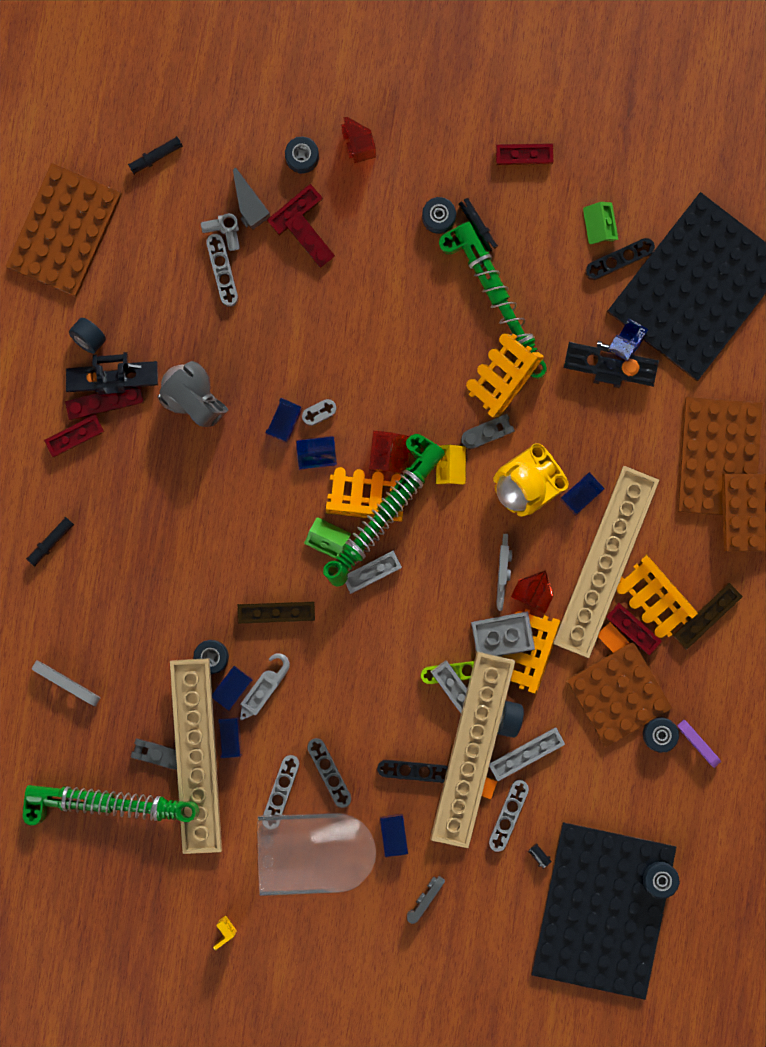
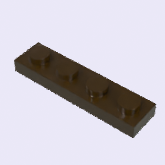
M728 583L697 612L698 614L686 622L673 636L685 649H688L743 596Z
M315 602L237 604L238 624L315 621Z

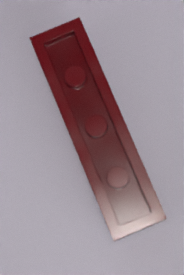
M130 387V390H126V393L102 395L97 393L65 401L70 421L144 403L141 387Z

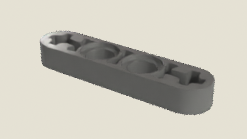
M314 738L308 743V751L335 804L338 807H347L351 802V794L325 743L319 738ZM313 742L321 743L322 746L319 749L321 753L325 751L327 755H323L316 760L315 756H318L316 750L312 751L311 749ZM324 758L328 759L331 763L330 768L326 770L322 769L319 765L320 761ZM331 776H337L340 781L339 785L336 787L330 786L328 779ZM343 786L344 789L341 790L343 796H348L346 799L347 803L338 802L339 794L338 792L334 794L333 790H338Z

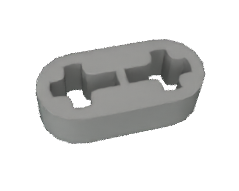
M326 399L307 408L302 414L304 423L313 426L332 417L336 413V404L334 401ZM328 403L329 406L333 405V408H331V413H328L327 411L323 413L320 412L325 408V404ZM308 412H311V414L319 413L314 417L313 422L310 419L306 420Z

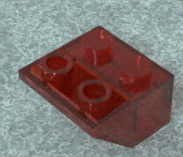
M344 117L341 131L344 141L348 140L346 145L349 159L353 158L354 163L376 158V147L371 130L349 117Z
M373 430L369 471L403 474V471L408 468L410 451L406 446V441L410 436Z

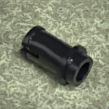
M537 843L528 850V853L538 862V867L541 866L544 869L552 862L550 860L551 857L547 856Z

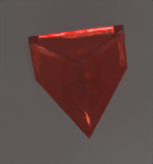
M546 570L519 579L511 598L545 614L553 598Z

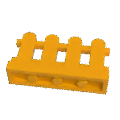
M502 334L499 338L500 343L503 345L500 351L498 349H491L488 353L492 363L489 366L481 364L477 368L481 378L478 381L470 379L466 383L467 389L470 390L469 395L471 397L477 396L484 402L483 407L485 409L491 408L488 414L493 418L500 417L544 358L539 352L531 353V347L527 346L525 348L516 340L518 336L515 334ZM508 350L518 358L515 363L505 356ZM496 366H499L507 373L504 378L494 371ZM485 381H488L496 388L493 393L483 386Z
M336 468L334 475H330L333 487L332 494H328L327 497L331 502L326 503V513L368 518L367 515L373 518L375 514L372 510L378 512L376 504L380 505L382 502L383 486L390 487L391 491V486L394 487L396 485L395 481L401 479L400 474H394L391 481H383L384 475L379 471L373 474L372 479H366L365 473L361 469L355 470L353 477H348L344 468ZM345 482L352 483L351 496L343 495ZM364 484L371 485L370 498L362 497ZM343 501H348V502H350V504H345V503H342V502H343ZM366 503L369 504V506H362L361 504ZM399 511L398 517H394L393 520L402 522L403 511Z
M646 554L641 558L643 563L640 566L636 563L633 566L635 570L625 579L621 576L617 592L625 594L629 591L633 596L629 601L630 607L636 609L642 606L645 609V612L642 614V620L645 623H650L654 620L658 624L655 628V635L659 638L665 635L670 637L673 628L681 622L685 624L688 622L685 619L686 617L690 616L693 618L698 613ZM650 572L655 576L653 580L648 576ZM644 578L648 584L637 593L632 587ZM663 586L668 591L665 595L660 590ZM657 593L660 599L649 607L645 602ZM677 601L681 607L677 609L673 603ZM669 607L673 613L662 622L658 616Z
M529 614L531 627L539 630L537 637L533 636L535 650H532L530 655L520 652L502 657L515 660L516 663L526 666L524 673L513 670L510 681L520 684V689L524 690L526 686L529 687V692L537 694L562 621L553 618L551 622L548 621V616L544 615L542 619ZM544 632L548 633L546 640L542 639ZM537 650L541 651L539 658L535 657ZM531 668L535 669L533 676L529 675Z

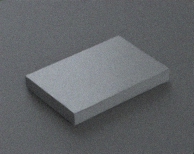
M528 611L471 622L476 652L504 656L535 650Z

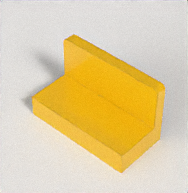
M457 445L439 446L444 450L445 455L436 465V484H465L466 447Z
M226 915L216 925L224 936L216 941L213 946L214 950H217L232 939L237 932Z

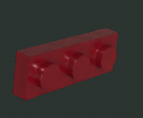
M553 143L496 145V165L553 164L554 162Z
M310 183L269 217L267 222L280 236L288 229L284 224L298 211L304 216L321 202L323 198Z
M300 211L284 223L319 268L335 257Z
M95 414L45 439L44 442L54 458L105 431Z
M617 603L606 616L612 624L649 656L662 642L620 603Z

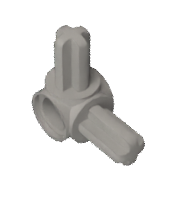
M233 214L220 215L218 219L201 222L203 233L221 230V233L226 235L229 251H235L240 248L236 232L239 231L238 222ZM232 218L234 226L231 228L225 227L223 224L224 219Z

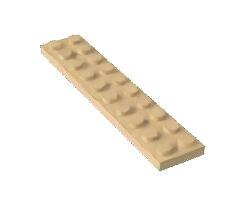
M626 466L622 467L556 634L554 645L584 657H590L659 479Z
M478 651L476 653L430 837L432 841L469 848L515 660Z
M210 658L171 660L170 671L179 801L195 802L199 807V815L196 819L190 822L181 821L183 854L221 852L222 839ZM189 807L184 809V814L187 817L192 815V810Z

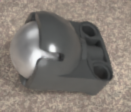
M190 361L185 365H176L164 374L161 381L160 394L157 398L166 409L174 413L189 414L192 420L201 427L215 426L229 411L221 401L217 400L210 393V378L200 364Z

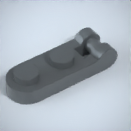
M502 415L465 431L461 438L463 446L467 449H474L515 432L514 427L509 423V415ZM502 423L504 430L498 431L496 425Z
M138 738L135 739L134 744L136 746L131 753V758L170 769H177L176 749ZM143 747L149 748L147 755L142 754Z
M440 876L437 878L432 877L427 885L429 887L425 894L422 892L416 900V903H418L416 908L408 911L407 920L409 923L414 924L420 919L444 884L445 879Z

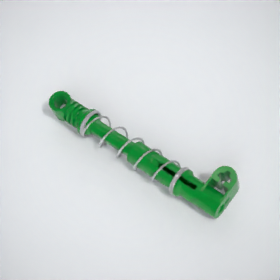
M466 222L443 234L439 239L441 250L450 255L462 249L464 250L469 260V267L474 269V276L478 277L484 288L482 292H486L492 303L491 308L498 307L504 317L499 323H507L512 334L518 336L516 340L525 348L527 346L531 347V353L536 352L538 349L537 347L534 348L536 345L533 334L524 333L522 326L525 323V319L516 318L513 311L517 303L507 301L510 298L508 287L503 285L499 277L500 272L495 270L491 262L492 256H490L489 252L485 251L471 223ZM455 234L461 245H456L452 235ZM447 240L453 242L451 248L445 246ZM475 247L480 258H476L471 248ZM489 273L491 278L487 279L485 274ZM509 304H515V307L512 309ZM520 319L523 320V323L521 325L518 322V320ZM544 360L540 362V365L543 367L542 372L539 374L532 373L531 377L540 379L546 375L547 366Z

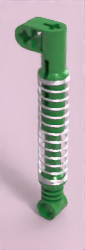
M413 434L407 439L406 446L416 461L411 467L403 471V475H400L401 479L395 481L396 485L394 487L391 486L392 490L389 493L386 492L387 496L385 499L381 498L382 502L380 505L376 504L378 512L372 510L375 514L373 518L367 515L370 519L369 523L367 524L362 521L365 525L364 529L357 527L361 532L359 535L353 533L356 539L354 541L348 539L343 545V553L339 554L340 557L337 556L336 560L330 561L325 565L323 573L333 586L339 587L346 583L348 570L351 571L355 563L362 561L366 557L364 551L370 552L368 545L375 546L373 540H380L378 534H384L382 528L388 529V523H393V518L398 517V512L403 511V506L408 505L407 501L413 499L412 494H417V488H422L425 478L445 455L441 447L420 434Z
M28 785L25 790L23 820L28 825L42 823L47 816V807H56L61 811L69 810V812L75 809L77 813L79 810H83L84 813L91 811V814L98 812L99 815L103 812L107 816L113 811L114 817L117 810L120 811L121 817H123L124 811H128V818L131 817L132 812H135L136 819L139 817V813H143V819L145 820L146 815L150 814L151 821L153 819L154 821H161L166 818L171 820L172 818V820L177 819V821L190 822L199 815L198 805L191 801L173 802V800L168 801L161 796L153 799L152 795L146 799L144 794L139 798L136 793L131 797L130 793L124 796L120 792L116 795L114 791L110 794L108 791L101 793L99 789L96 792L93 789L87 791L85 788L79 790L77 787L72 790L68 786L52 788ZM52 796L62 797V799H54ZM31 805L41 806L40 809L37 810L36 808H30ZM185 807L191 808V817H187L184 814ZM32 812L37 814L38 817L32 816Z

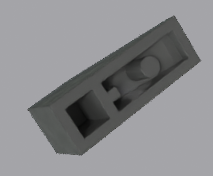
M234 168L235 186L242 215L240 220L246 228L250 226L254 230L271 216L237 168Z

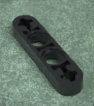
M643 238L588 264L585 274L590 280H597L652 254L655 249L654 242L649 238ZM643 243L650 245L649 252L642 250L639 252L641 256H638L637 250L642 248ZM626 250L633 252L634 258L632 260L624 258L623 253ZM609 258L615 259L616 267L609 268L606 265V260ZM600 262H602L606 272H603V269L597 272L596 276L594 273H589L592 266L595 269L601 266Z
M386 759L379 762L377 771L379 775L386 778L444 783L445 779H441V775H435V779L431 778L433 775L432 767H437L435 770L437 772H441L442 768H445L447 772L448 766ZM384 763H388V767L394 768V763L398 764L396 769L397 775H393L394 771L391 770L384 774L380 767L384 766ZM402 765H408L411 768L409 775L404 776L400 774L399 769ZM421 767L429 768L430 774L427 777L419 775Z

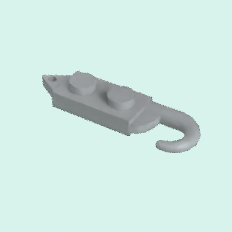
M503 534L502 545L500 546L497 609L499 611L503 610L506 581H510L511 570L507 569L508 562L512 561V550H509L508 534Z
M279 653L269 658V661L276 658L281 659L283 666L278 673L265 671L240 704L242 705L240 720L252 715L256 716L285 677L290 668V662L285 655Z

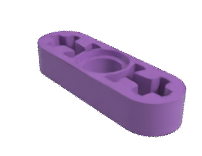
M685 720L677 725L683 735L713 768L721 763L718 756Z

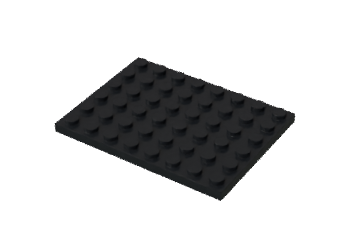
M700 192L607 312L698 381L766 294V242Z
M562 822L531 975L646 1000L666 898L654 897L646 890L643 884V874L646 868L654 862H665L673 867L677 847Z

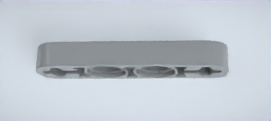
M212 234L207 238L206 242L220 298L225 306L232 307L238 302V294L225 244L220 235ZM213 239L221 242L218 243L219 251L223 250V252H217L212 255V252H216L214 245H210V243H213ZM222 256L225 258L223 266L215 264L217 257ZM224 274L230 277V282L225 285L219 281L220 277ZM233 286V289L230 288L229 291L231 296L235 295V297L232 298V302H228V300H224L227 297L226 290L222 291L221 289Z
M36 660L31 668L93 706H96L101 699L95 693Z
M287 755L281 763L262 818L264 825L267 827L277 826L281 819L300 764L299 759L294 755ZM291 758L294 759L296 767L292 766L290 773H294L293 776L288 773H281L282 769L287 770L288 765L285 762ZM283 776L290 780L289 786L285 788L279 785V779ZM275 795H280L283 798V803L279 806L274 805L272 802V798ZM269 806L281 810L280 813L275 812L274 818L277 821H273L271 824L268 823L266 816H270L272 813V809L269 810Z
M516 780L512 783L491 833L489 846L494 851L504 850L529 791L527 783L523 780ZM520 783L523 784V788L525 789V791L520 792L518 796L519 798H522L521 802L516 798L510 797L511 794H513L514 796L516 795L517 790L515 789V786H519ZM510 801H515L518 804V809L515 812H510L507 809V804ZM503 819L510 821L511 825L507 830L500 828L499 824ZM496 830L507 834L506 837L502 835L501 842L503 845H498L497 848L494 847L495 844L492 842L493 839H498L499 833H496Z

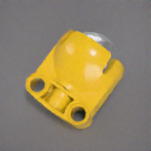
M539 443L533 444L500 467L493 477V481L497 483L495 491L500 502L513 513L517 512V515L521 517L533 514L564 492L569 485L559 465L547 449Z

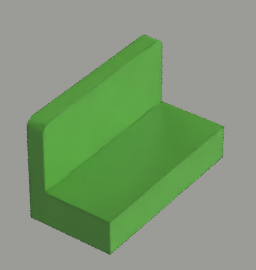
M598 202L583 208L589 244L593 245L602 241L613 242L619 240L611 202Z
M316 518L304 544L336 559L337 556L340 557L339 554L342 553L343 545L348 541L351 533L320 518Z

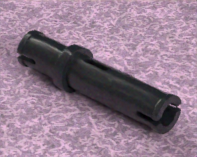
M176 136L151 152L143 153L142 157L128 164L130 170L135 175L146 167H152V164L182 148L181 141Z
M464 199L467 207L462 201L458 205L473 226L487 252L493 251L489 243L494 249L498 245L489 233L491 230L489 227L486 228L470 199Z
M65 516L56 528L41 543L37 544L38 547L26 558L27 561L35 567L46 554L49 555L51 553L50 550L74 524Z

